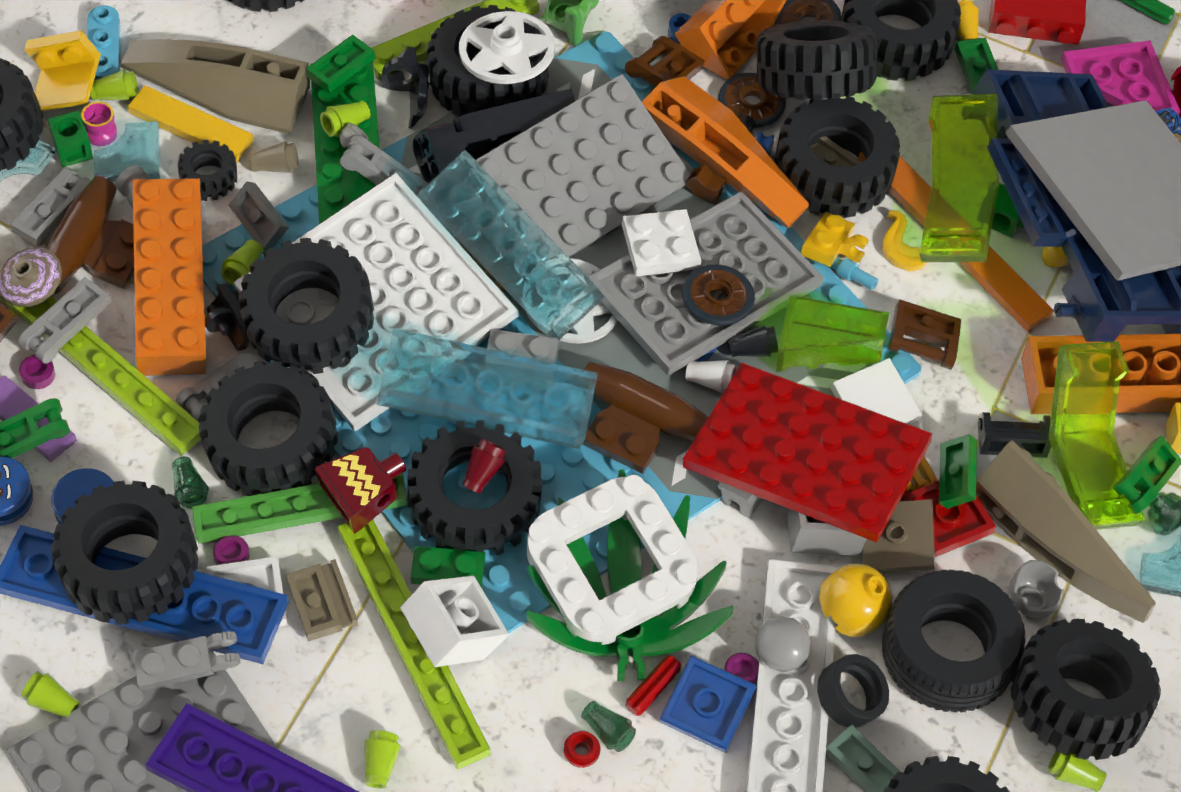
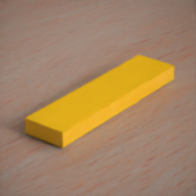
M146 85L128 105L129 114L192 143L198 142L203 144V140H209V143L212 144L215 140L219 141L220 146L223 144L227 145L229 151H233L236 163H238L254 142L252 133Z

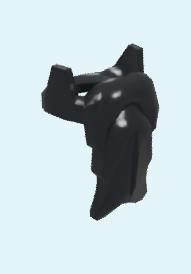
M410 46L398 57L386 63L381 73V84L389 90L410 92L408 128L412 129L422 118L428 106L430 83L428 82V64L422 61L417 62L416 49ZM394 70H405L409 72L412 76L409 78V80L405 81L403 71Z

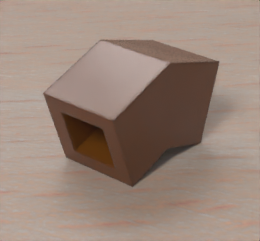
M704 164L691 171L685 184L697 197L716 204L724 191L726 178L713 173Z

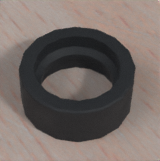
M859 654L845 655L824 668L818 678L817 693L820 704L826 714L839 725L845 727L853 725L855 728L862 727L883 714L889 703V687L886 677L879 666L868 657ZM842 672L851 674L864 689L866 696L865 710L856 708L843 694L840 684Z

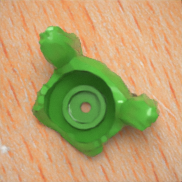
M548 0L547 7L542 13L543 16L540 20L567 33L570 43L577 46L582 42L583 28L588 14L598 5L599 0Z

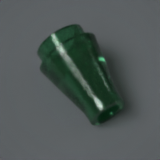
M183 456L175 459L172 462L174 497L179 500L182 507L192 509V506L203 505L208 497V485L193 465L191 458Z
M596 701L590 702L581 714V718L589 724L609 750L614 749L617 752H621L630 745L635 737L636 729L632 726L630 719L601 706Z

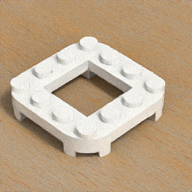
M629 475L609 480L544 512L529 528L527 543L529 564L536 568L567 622L566 628L574 637L578 635L588 641L601 642L602 645L612 643L616 640L617 635L674 606L679 609L688 602L689 597L694 591L699 575L697 559L656 491L638 475ZM623 517L624 521L629 520L659 571L599 601L567 544Z

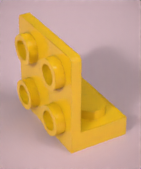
M79 30L27 40L24 50L41 69L35 89V95L41 110L48 111L87 104L101 54L83 31Z

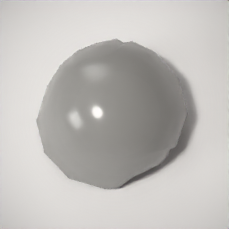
M1030 560L1018 568L1010 581L1009 593L1014 605L1022 614L1032 618H1046L1057 611L1064 593V589L1059 588L1057 583L1058 571L1044 561Z
M781 616L770 619L759 629L755 637L757 656L773 670L787 672L797 669L807 660L810 653L809 634L803 624L794 618Z

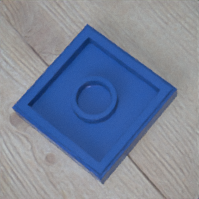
M690 655L659 722L726 753L752 700L757 685Z

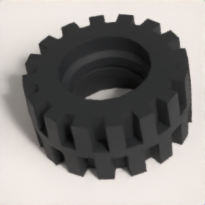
M203 140V144L194 142L192 143V148L187 146L184 149V154L180 153L179 179L200 178L201 201H207L208 197H212L213 201L218 200V195L227 196L228 190L232 191L235 188L234 183H237L238 179L236 159L233 151H229L228 146L225 144L220 146L219 141L215 140L212 144L209 143V140ZM209 165L220 168L219 171L211 175L196 173L203 166Z

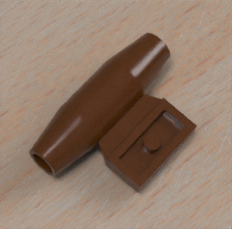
M95 176L75 198L46 247L60 260L63 271L60 284L53 294L60 293L83 264L94 277L122 289L125 288L134 271L133 224L123 219L121 221L107 220L117 188L113 182L105 177Z
M593 361L586 365L579 380V386L609 406L603 411L598 412L582 438V444L644 474L659 448L660 432L693 442L709 417L673 392L631 372Z

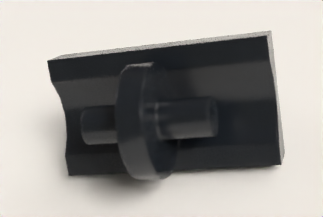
M226 283L219 284L216 287L217 297L206 309L208 315L205 318V327L211 333L220 331L223 336L227 335L237 351L247 348L249 339L240 313L238 291H231Z

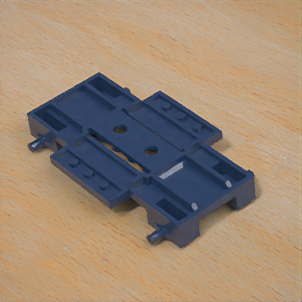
M986 69L970 95L975 107L964 106L962 117L965 120L977 119L984 124L991 139L987 149L1032 245L1062 247L1069 261L1073 274L1061 289L1068 303H1056L1054 306L1055 316L1075 318L1086 342H1114L1126 325L1161 324L1165 334H1181V265L1117 281L1006 135V131L1011 125L1109 107L1093 75Z

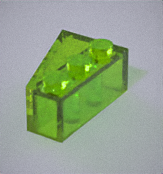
M790 295L778 348L776 372L786 371L787 367L807 366V369L818 368L819 364L838 363L839 366L881 362L889 312Z

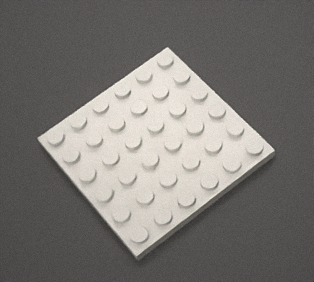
M397 173L300 237L311 238L313 243H318L319 239L331 241L332 248L335 249L337 245H340L347 249L349 257L355 256L359 260L362 270L366 271L369 279L374 306L373 328L368 330L369 338L365 345H357L359 353L352 359L347 357L342 359L343 365L336 369L328 366L323 368L324 373L313 374V370H305V373H311L318 379L319 385L324 387L330 403L354 432L489 338L491 329L500 330L518 317L517 308ZM300 238L294 241L292 244L300 243ZM244 276L233 282L238 293L242 291L241 282ZM300 289L288 295L280 303L275 314L291 324H313L329 316L336 308L339 299L323 289Z

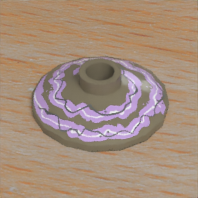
M29 247L18 251L5 262L0 270V294L8 303L17 307H32L44 302L55 292L60 284L63 272L60 260L52 251L43 247Z

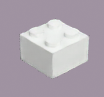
M474 576L424 581L400 607L408 620L409 626L415 632L434 667L484 660L509 635Z

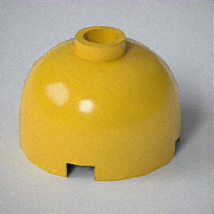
M848 564L831 573L820 586L819 600L825 617L831 616L833 621L838 624L834 627L836 630L849 637H864L879 628L886 621L892 608L893 596L890 585L878 570L865 564Z

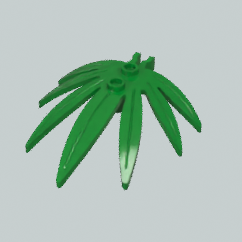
M623 469L619 470L617 478L626 477ZM689 495L683 498L673 517L674 522L685 539L690 509ZM561 498L557 499V506L564 503ZM623 517L609 523L607 566L610 595L642 579L640 538L629 520L624 521ZM583 537L567 544L599 601L607 597L598 569ZM722 561L696 582L694 591L685 605L679 609L674 606L666 610L661 616H655L617 635L616 640L609 644L602 645L601 642L588 641L578 635L574 637L566 628V623L542 614L526 611V618L542 634L563 647L591 656L617 657V681H624L628 656H631L633 669L637 671V681H643L645 679V665L642 656L663 655L687 648L710 635L733 614L734 607L731 605L680 625L712 593L726 570L727 562ZM655 563L651 574L659 571ZM529 565L528 574L536 588L546 601L564 617L537 570Z

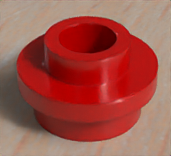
M578 731L571 734L566 739L563 748L566 760L571 765L579 768L593 765L598 760L601 750L598 739L587 731ZM578 747H585L588 753L580 755L575 750Z

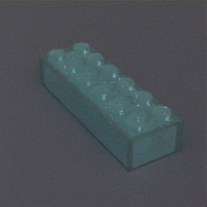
M466 150L416 195L549 337L558 338L559 341L605 298L599 288Z
M393 328L376 405L453 422L464 421L466 425L476 426V420H485L484 428L494 430L498 423L504 425V433L507 434L517 432L522 437L580 449L586 437L598 373Z

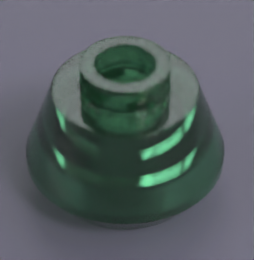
M1162 491L1158 493L1149 505L1150 509L1147 512V516L1153 532L1157 535L1167 536L1181 527V496L1174 492L1166 494Z

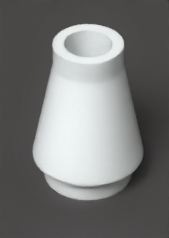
M729 360L692 361L687 364L685 378L686 381H692L724 393L737 371V365L730 364Z

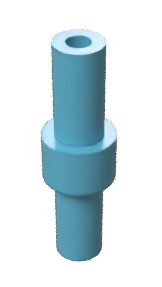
M837 256L831 265V268L837 271L838 276L847 281L854 280L870 290H874L879 282L878 278L859 269V264L848 258L843 260Z

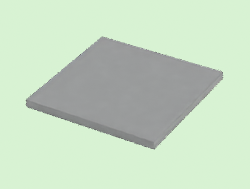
M1147 100L1020 123L1009 127L1006 131L1008 138L1117 281L1181 265V143Z

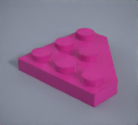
M1150 40L1063 52L1061 61L1066 73L1092 74L1106 102L1118 106L1147 100L1154 111L1171 108L1179 115L1180 109Z

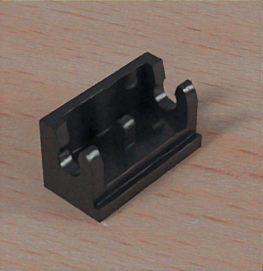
M982 412V418L978 420L980 454L998 455L1013 440L1020 448L1027 450L1032 457H1048L1054 442L1050 415H1043V421H1039V423L991 421L990 412Z

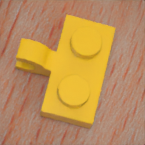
M825 212L804 242L801 254L806 258L831 267L838 254H842L854 262H861L865 252L858 250L855 246L864 249L869 239L860 234L850 237L855 223L845 220L839 215Z

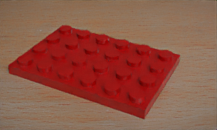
M741 363L683 457V468L877 543L932 440V433Z

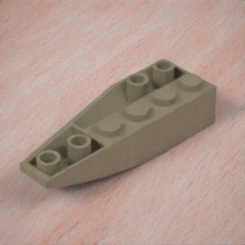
M173 39L132 40L121 61L122 68L133 71L136 75L229 120L291 134L310 89V78L307 77L306 68L309 66L308 62L221 43Z
M1013 440L1009 442L976 480V495L991 519L1037 561H1044L1058 571V576L1075 588L1141 623L1148 620L1156 605L1149 592L1140 584L1058 484L1055 477L1045 472L1033 460L1027 450L1020 448Z

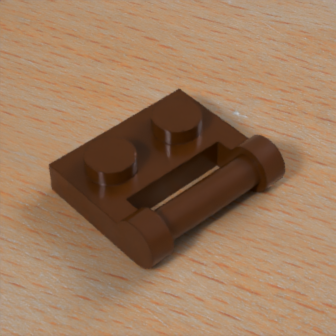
M660 36L653 41L652 47L642 55L633 57L626 62L625 71L630 77H641L656 87L660 82L683 76L690 80L702 70L705 60L670 38ZM659 56H665L654 66L650 65Z
M899 299L894 310L891 336L887 350L896 353L901 350L941 363V367L951 370L957 358L962 319ZM906 335L909 337H913L937 346L944 347L945 349L942 350L939 348H935L914 340L904 338L903 336Z

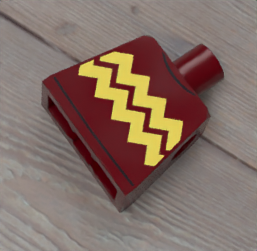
M367 447L315 468L320 487L354 534L396 500L397 493L392 479L406 471L404 462L396 452L379 462L370 448Z

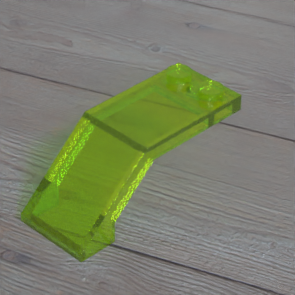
M997 94L933 96L928 119L932 133V188L919 252L921 262H986L999 188V172L987 149L993 138L998 139Z
M1119 341L1066 344L1059 347L1049 440L1069 497L1096 530L1138 526L1145 520L1142 511L1135 515L1128 507L1130 503L1124 495L1119 496L1113 489L1114 484L1127 473L1114 436L1120 379L1130 372Z

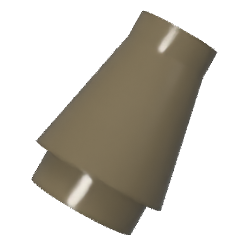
M284 141L258 152L250 153L252 171L291 173L292 169H298L299 159L295 143L287 144Z

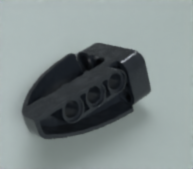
M572 88L468 113L455 118L452 123L422 129L414 137L412 144L413 152L423 180L430 184L428 191L447 219L491 208L465 170L467 165L575 102Z

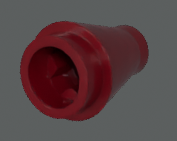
M481 438L478 445L474 444L462 485L481 494L486 484L506 461L503 459L506 450Z

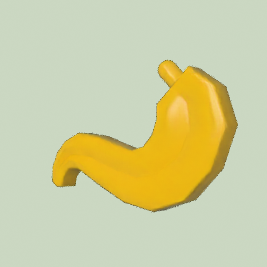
M889 210L887 218H891L894 222L884 235L881 248L885 258L896 267L909 272L922 269L928 262L929 257L927 256L931 253V250L927 248L921 251L917 247L906 245L902 238L906 230L907 219L901 212Z

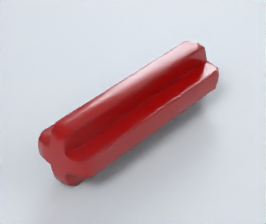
M666 655L626 699L625 707L635 716L642 715L680 672V661L672 655Z

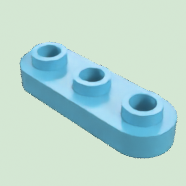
M97 6L89 12L87 22V38L101 54L94 81L120 71L119 13L111 6Z

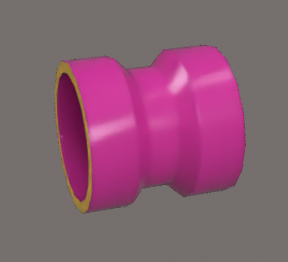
M101 101L92 102L85 106L81 112V118L90 144L106 146L115 141L117 127L112 107Z

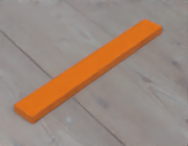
M860 152L858 156L861 162L866 160L863 152ZM899 156L894 180L889 192L1027 332L1052 317L1054 310Z

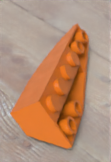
M707 0L675 33V36L682 47L705 60L703 67L727 80L733 77L757 51L756 39L761 31L768 27H773L786 0Z
M685 76L660 82L642 101L670 143L700 165L705 164L713 173L726 178V184L738 193L742 191L753 204L786 228H789L809 207L806 199L734 112Z

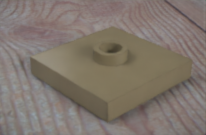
M932 500L899 502L878 542L866 540L863 547V564L875 568L880 573L935 570Z

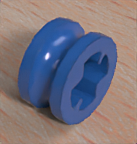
M685 13L673 15L669 20L668 37L680 44L675 33L692 16Z
M759 131L756 140L770 156L775 135L766 137L763 132Z

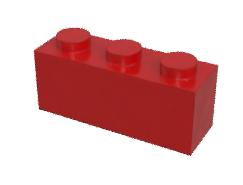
M991 0L988 33L1079 45L1086 22V0Z

